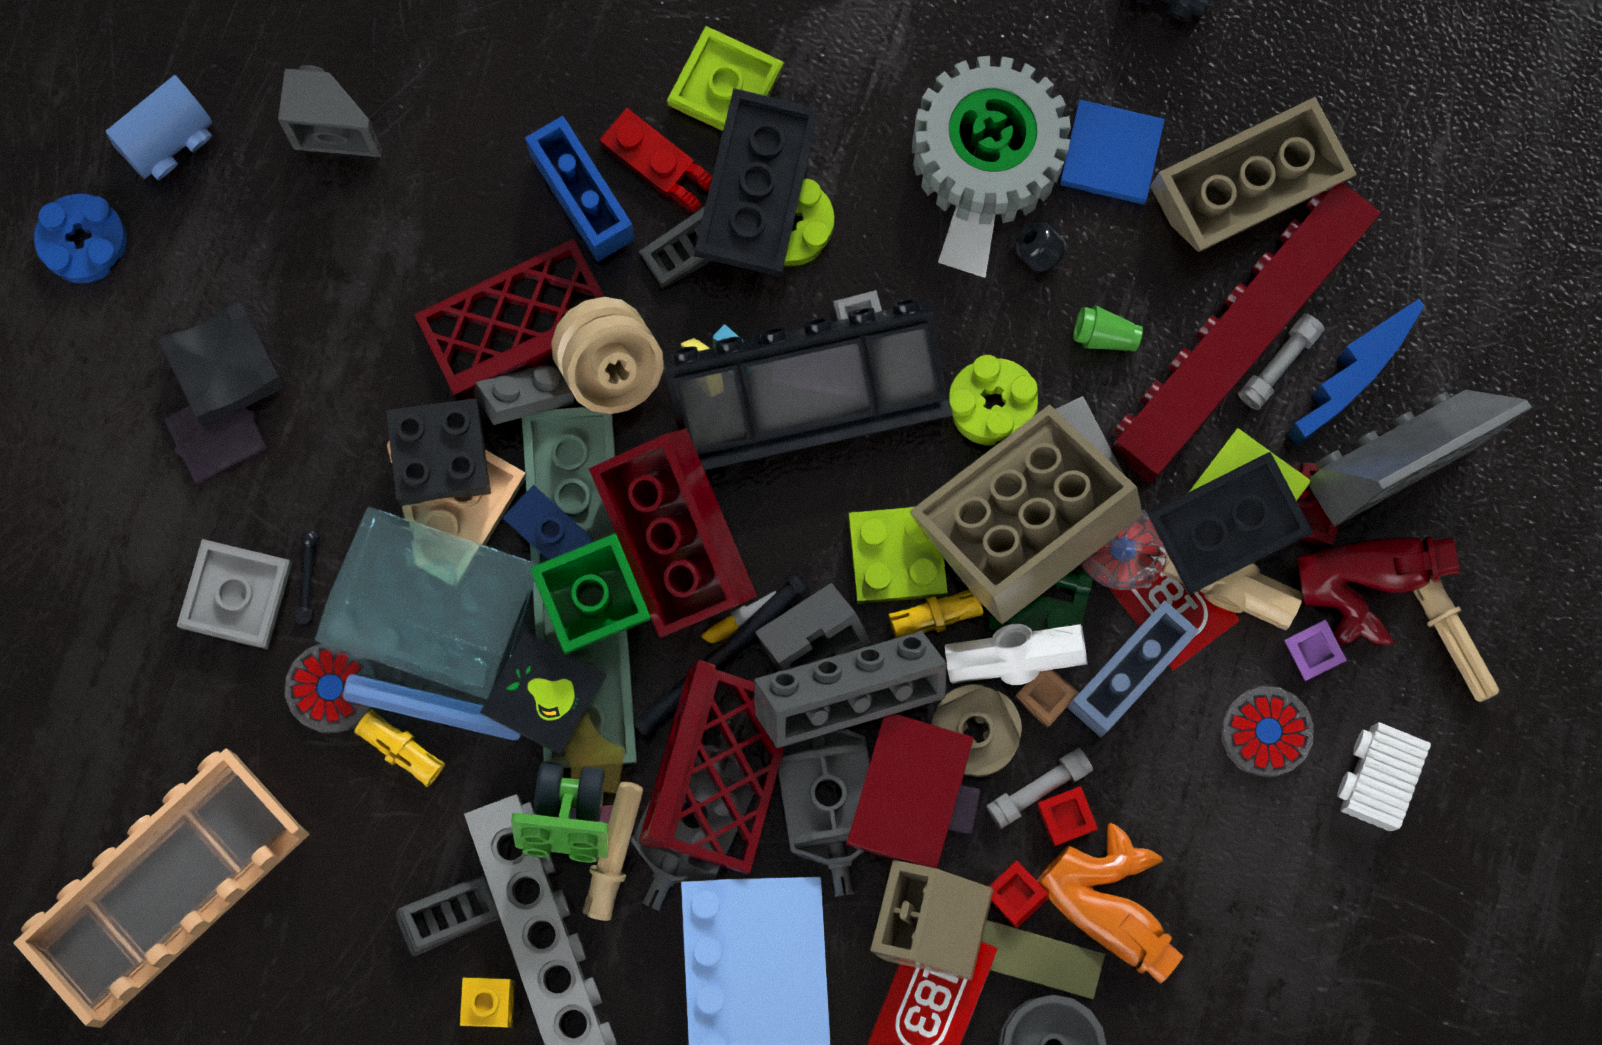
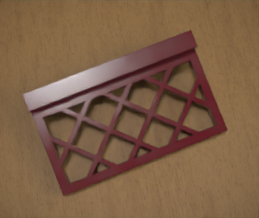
M572 239L414 315L456 401L475 399L474 389L475 383L478 381L553 363L551 341L557 324L569 311L575 292L593 296L594 299L604 297L577 243ZM572 255L577 266L571 280L550 275L556 262ZM582 276L587 285L579 283ZM524 277L538 281L531 299L510 294L516 281ZM546 284L567 289L560 308L539 302ZM485 296L498 300L491 319L471 313L476 300ZM506 303L527 308L520 327L500 322ZM535 311L557 316L552 329L544 333L529 330ZM445 315L458 319L451 338L433 333L428 323ZM466 322L487 327L480 346L459 341ZM496 330L516 335L512 348L502 353L488 349ZM439 344L447 346L444 354ZM456 349L476 355L471 368L456 375L453 374L449 364Z
M698 660L687 671L638 843L652 848L663 847L748 874L752 868L785 746L776 748L755 715L753 707L755 699L750 701L746 694L755 695L754 682L716 670V665ZM717 684L733 688L742 706L722 715L713 699ZM745 710L758 734L738 744L725 720ZM709 712H711L715 720L706 724ZM718 725L730 749L710 759L701 740L704 731ZM761 739L770 757L767 767L753 773L741 749ZM698 754L699 758L702 761V764L694 768V764ZM734 754L746 778L725 788L713 764ZM705 768L718 793L697 803L688 785L691 775ZM765 774L762 786H760L756 778ZM749 782L758 801L755 811L741 818L729 792ZM721 797L734 822L713 833L700 808ZM684 799H686L690 808L681 812ZM693 812L706 837L694 844L674 839L679 819ZM753 817L750 830L748 831L744 822ZM737 827L745 842L741 860L725 855L716 837ZM709 842L713 851L699 846Z

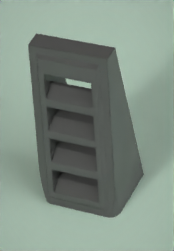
M705 207L639 251L661 288L665 289L711 262V260L694 257L696 246L689 237L694 232L697 235L699 234ZM678 241L682 243L690 256L686 261H683L673 245ZM666 251L675 266L674 269L668 271L658 255L659 252Z
M484 874L401 907L396 912V919L412 957L500 919ZM471 891H474L483 912L482 915L475 917L466 895ZM457 899L465 919L464 922L459 924L449 901ZM438 906L447 926V929L442 931L439 930L431 910ZM420 914L430 935L423 939L413 918Z

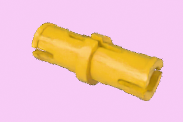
M966 590L937 599L935 596L927 598L924 604L890 613L888 617L896 639L921 631L935 630L936 633L945 631V626L965 619L982 616L983 608L981 602L972 592Z
M373 709L364 715L355 728L354 733L385 754L387 762L391 765L397 763L414 775L426 787H429L436 780L445 766L443 761H440L414 741L415 736L408 731L401 732Z

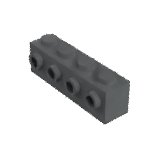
M923 631L905 635L754 679L755 715L776 748H780L945 699L947 663Z

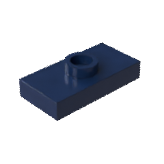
M535 485L502 517L510 527L547 560L595 542L587 532Z

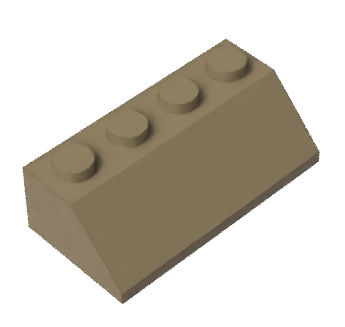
M1316 97L1160 171L1150 187L1170 225L1198 252H1201L1343 183L1357 174Z

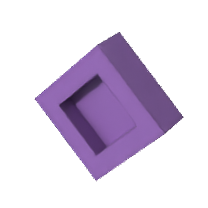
M1326 620L1284 639L1304 681L1347 661Z

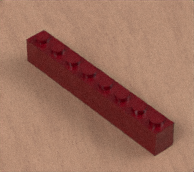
M1340 183L1332 187L1330 191L1326 190L1310 200L1306 208L1311 213L1302 223L1296 218L1290 223L1278 238L1284 243L1278 252L1273 255L1270 251H1267L1251 270L1257 275L1248 287H1245L1242 283L1236 286L1224 301V304L1229 307L1219 320L1212 315L1196 334L1201 340L1192 352L1184 348L1168 367L1173 372L1171 377L1164 385L1156 380L1140 399V402L1145 405L1141 412L1135 418L1128 413L1111 433L1117 438L1111 448L1112 452L1150 484L1156 480L1380 215L1381 212L1345 183Z

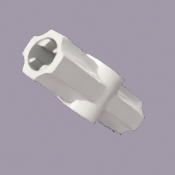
M1010 624L998 629L992 638L945 644L947 670L952 684L1001 677V680L1007 684L1022 685L1034 680L1040 671L1087 664L1081 624L1032 631L1028 626L1022 624Z

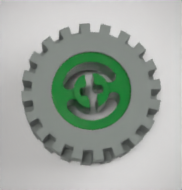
M990 56L978 57L975 69L971 70L966 60L955 64L953 77L950 78L945 71L939 75L935 81L934 91L930 88L927 89L922 97L921 109L918 108L912 140V153H915L913 166L916 176L923 174L921 187L927 195L934 191L937 192V206L944 211L948 209L950 204L957 206L956 217L965 221L968 220L970 212L980 213L979 224L990 225L994 214H1001L1003 223L1014 221L1019 209L1026 216L1035 210L1039 198L1044 202L1051 194L1054 183H1057L1068 153L1070 139L1067 138L1071 126L1069 116L1062 117L1066 104L1061 94L1052 99L1050 96L1054 84L1046 76L1039 83H1036L1033 80L1036 69L1025 63L1021 72L1011 69L1014 60L1012 58L1002 57L1000 67L990 66ZM1007 118L1017 126L1022 137V146L1016 151L1009 148L1013 127L1010 125L1005 128ZM965 124L973 126L970 148L978 146L975 157L968 152L961 141L960 130ZM986 132L989 134V136H991L983 139L984 133ZM1000 134L999 140L995 142L992 137Z

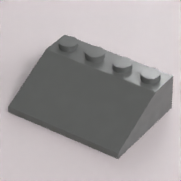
M1464 390L1450 398L1448 393L1444 392L1423 405L1426 412L1414 417L1413 413L1409 411L1388 424L1391 431L1379 437L1374 430L1352 443L1354 451L1342 456L1340 451L1337 450L1318 461L1315 465L1319 471L1309 478L1311 482L1308 486L1332 525L1336 527L1477 449L1532 407L1528 400L1472 390Z

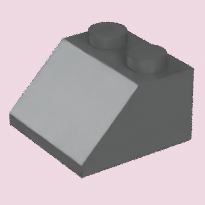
M312 65L300 66L299 70L285 69L278 120L295 150L381 157L382 148L368 117L330 72H325L324 69Z

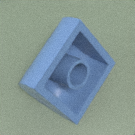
M174 75L105 132L112 145L143 179L152 174L157 180H160L178 165L173 156L182 148L187 146L191 152H194L212 137L207 128L213 122L179 78Z

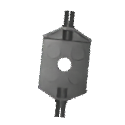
M731 718L727 719L726 722L730 730H732L735 724V720ZM737 722L732 733L736 741H738L743 728H745V725ZM722 732L718 741L714 742L713 745H703L710 759L730 749ZM698 754L696 757L694 768L702 764V761L699 758ZM734 754L713 764L725 788L746 778ZM705 768L691 775L688 786L697 803L718 793ZM749 782L729 792L741 818L744 817L754 795ZM721 797L704 806L708 812L707 822L713 833L734 822ZM684 799L682 810L688 804L686 799ZM648 803L630 841L654 872L652 875L653 881L641 903L650 907L657 890H659L652 908L660 911L670 886L673 887L675 883L715 880L721 866L663 847L652 848L638 843L649 806ZM679 819L674 839L694 844L706 837L701 827H687ZM737 827L716 837L725 855L736 835ZM709 842L699 846L713 851Z
M840 729L786 745L778 769L791 853L827 865L829 870L832 871L835 897L844 895L841 877L844 880L846 895L855 894L850 873L851 861L864 852V850L847 846L846 843L870 763L865 736L847 729ZM823 781H833L841 788L842 797L834 806H824L815 797V789Z

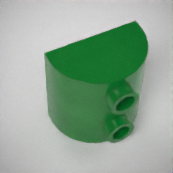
M616 533L530 568L565 655L651 620Z

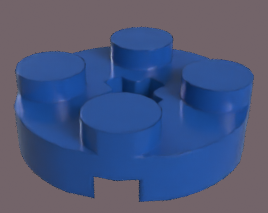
M72 194L64 196L54 203L46 204L39 212V221L34 232L36 252L52 273L59 275L62 279L72 283L94 282L104 278L111 272L109 268L116 263L118 257L121 260L127 245L126 229L122 219L105 199L89 194ZM78 229H83L86 233L92 234L90 239L84 240L83 248H77L76 244L70 241V237Z

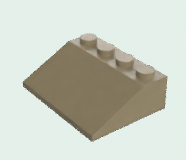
M1048 405L910 510L912 518L960 579L1001 624L1008 621L1143 516L1137 486L1051 405Z

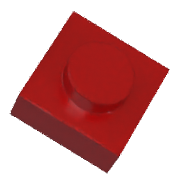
M1081 786L1036 804L1053 847L1098 830Z
M1018 861L1013 863L988 886L994 889L991 903L1016 929L1049 899V893Z

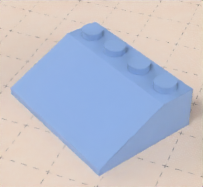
M821 877L681 882L689 1045H830Z

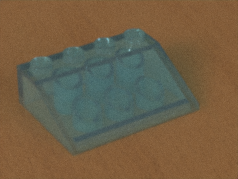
M367 507L329 594L315 641L487 699L511 656L535 582L530 568L538 564L387 512Z

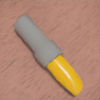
M776 591L747 607L744 605L731 612V616L705 631L701 635L702 639L710 643H718L726 639L767 602Z

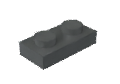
M555 362L478 381L475 383L474 389L475 398H477L479 404L494 425L572 405L575 399Z

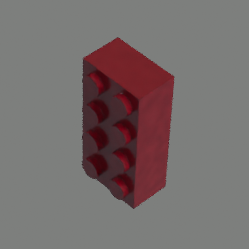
M687 429L664 434L589 468L660 638L757 597Z

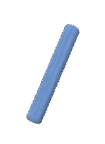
M354 674L349 675L345 683L343 699L349 702L512 741H517L521 736L482 715L480 711L484 705Z

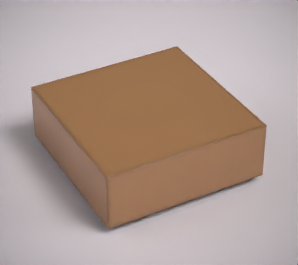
M1052 669L1040 671L1034 680L1024 685L1014 699L1048 728L1079 692Z

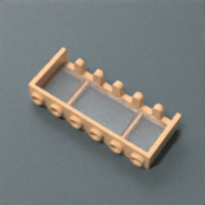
M227 748L221 753L216 751L207 756L197 768L199 773L186 785L180 783L172 788L162 800L164 805L151 817L145 815L137 820L127 832L129 837L116 849L111 847L102 852L92 863L94 869L81 881L76 879L66 885L56 897L59 901L46 913L39 912L31 917L21 928L23 934L13 942L85 1026L97 1028L104 1026L310 835L239 757Z

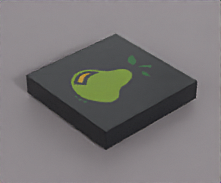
M524 631L480 713L539 745L564 756L607 674L570 654L565 655L557 647Z

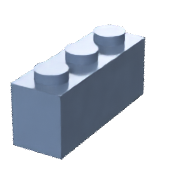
M1165 600L1073 699L1067 708L1101 738L1196 636L1199 630Z

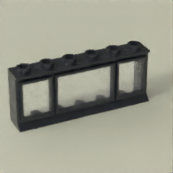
M909 298L894 302L892 304L893 309L875 312L874 308L857 309L849 312L848 318L831 322L830 318L827 317L816 318L806 321L804 328L788 332L785 327H775L760 332V338L742 341L741 337L724 338L715 343L716 347L700 351L695 346L676 349L671 352V357L663 359V365L677 430L687 429L703 469L709 470L952 416L931 308L926 302L919 303L917 298Z

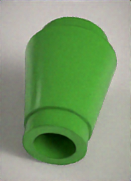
M1094 305L1092 309L1087 307L1081 308L1076 319L1073 339L1076 342L1082 343L1083 348L1136 352L1141 342L1143 328Z

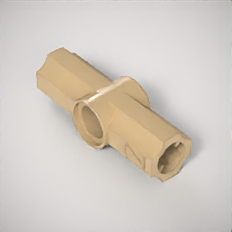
M1168 557L1162 574L1182 583ZM1254 564L1199 590L1205 593V598L1209 602L1222 609L1236 613L1244 611L1284 630L1290 627L1303 597L1302 592L1260 574V569Z

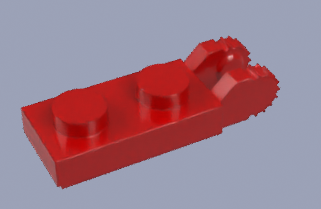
M626 108L599 139L600 146L666 198L670 196L689 212L695 214L702 207L701 203L695 195L679 184L687 176L698 184L700 188L709 192L712 176L702 167L696 165L691 157Z

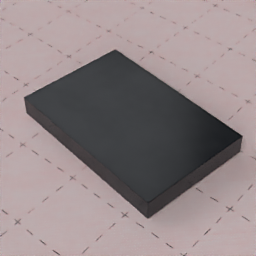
M1271 451L1147 513L1188 595L1313 533Z

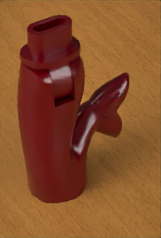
M1431 535L1426 536L1424 540L1417 537L1365 540L1332 547L1297 558L1305 605L1331 607L1339 610L1342 614V618L1333 632L1339 646L1348 645L1359 636H1363L1372 643L1379 645L1394 644V640L1378 616L1369 609L1364 598L1349 587L1346 582L1358 583L1385 592L1404 593L1424 588L1430 583V579L1437 583L1440 582L1439 577L1460 573L1453 537L1433 541Z

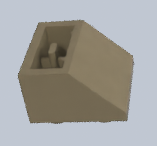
M893 860L870 951L884 961L972 980L994 889L939 869Z

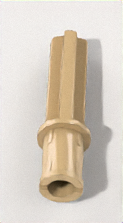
M1430 579V583L1427 586L1414 591L1430 620L1427 625L1429 628L1435 626L1475 700L1478 702L1486 701L1497 695L1499 688L1457 615L1462 610L1460 607L1455 608L1441 581L1434 583Z
M621 782L619 784L608 823L609 856L608 858H599L598 864L592 865L589 870L592 878L582 913L588 914V917L594 919L611 920L620 882H624L626 879V875L621 871L643 793V788L635 783Z

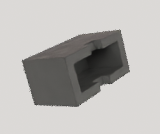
M832 583L755 632L770 661L778 671L788 670L821 659L858 650L870 643L856 612Z

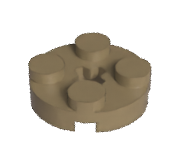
M975 684L956 688L948 693L945 699L941 700L931 717V725L963 734L968 729L966 721L969 719H974L977 724L985 723L988 730L983 733L984 741L976 743L973 739L963 776L984 777L994 774L1011 761L1019 747L1022 731L1019 713L1012 701L999 691L996 692L991 688Z

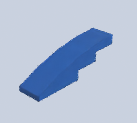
M1420 299L1364 334L1342 351L1338 359L1345 369L1321 384L1312 395L1320 407L1297 421L1287 432V435L1296 447L1333 421L1374 380L1401 346L1421 313L1424 304Z

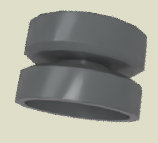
M1057 995L1030 999L1012 1010L1000 1028L998 1045H1045L1050 1039L1057 1040L1055 1045H1107L1103 1027L1092 1011L1075 999Z

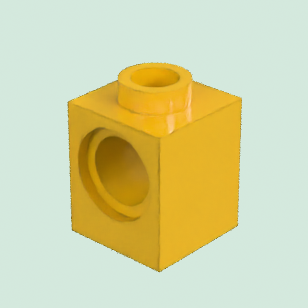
M463 978L460 1026L513 1028L515 980Z

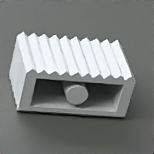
M1380 722L1371 726L1369 731L1363 729L1358 736L1353 750V755L1359 757L1354 773L1347 772L1338 790L1337 797L1344 799L1340 811L1387 831L1400 829L1431 743Z

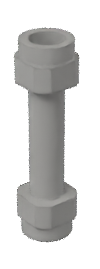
M1304 313L1288 332L1291 337L1260 375H1253L1238 393L1240 399L1252 409L1260 410L1274 393L1272 387L1301 351L1304 348L1310 349L1324 332L1325 328L1322 323L1312 315Z
M1078 747L1058 760L1060 765L1013 795L1008 796L1005 793L986 805L989 814L1000 829L1020 818L1019 812L1069 780L1075 783L1092 772L1093 767L1084 752Z

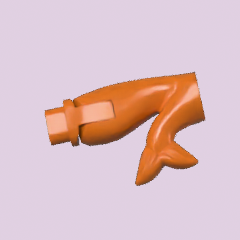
M1108 824L1106 857H1093L1071 846H1067L1050 862L1037 879L1041 886L1049 893L1051 902L1072 923L1124 962L1137 966L1136 970L1140 974L1147 971L1161 984L1182 960L1183 955L1170 944L1172 937L1168 933L1163 934L1164 930L1161 924L1151 912L1132 900L1093 889V886L1115 883L1126 876L1143 872L1163 861V858L1152 850L1133 848L1127 834L1117 825Z

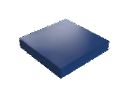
M1079 100L1060 185L1145 205L1165 119Z

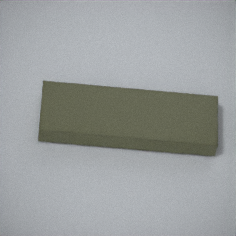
M989 920L986 921L982 942L998 948L990 968L991 971L1087 999H1094L1105 954Z

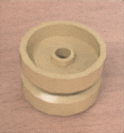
M609 297L585 300L570 309L560 320L551 341L553 360L576 400L594 412L606 414L624 412L646 401L658 386L664 370L663 352L637 310L623 300Z

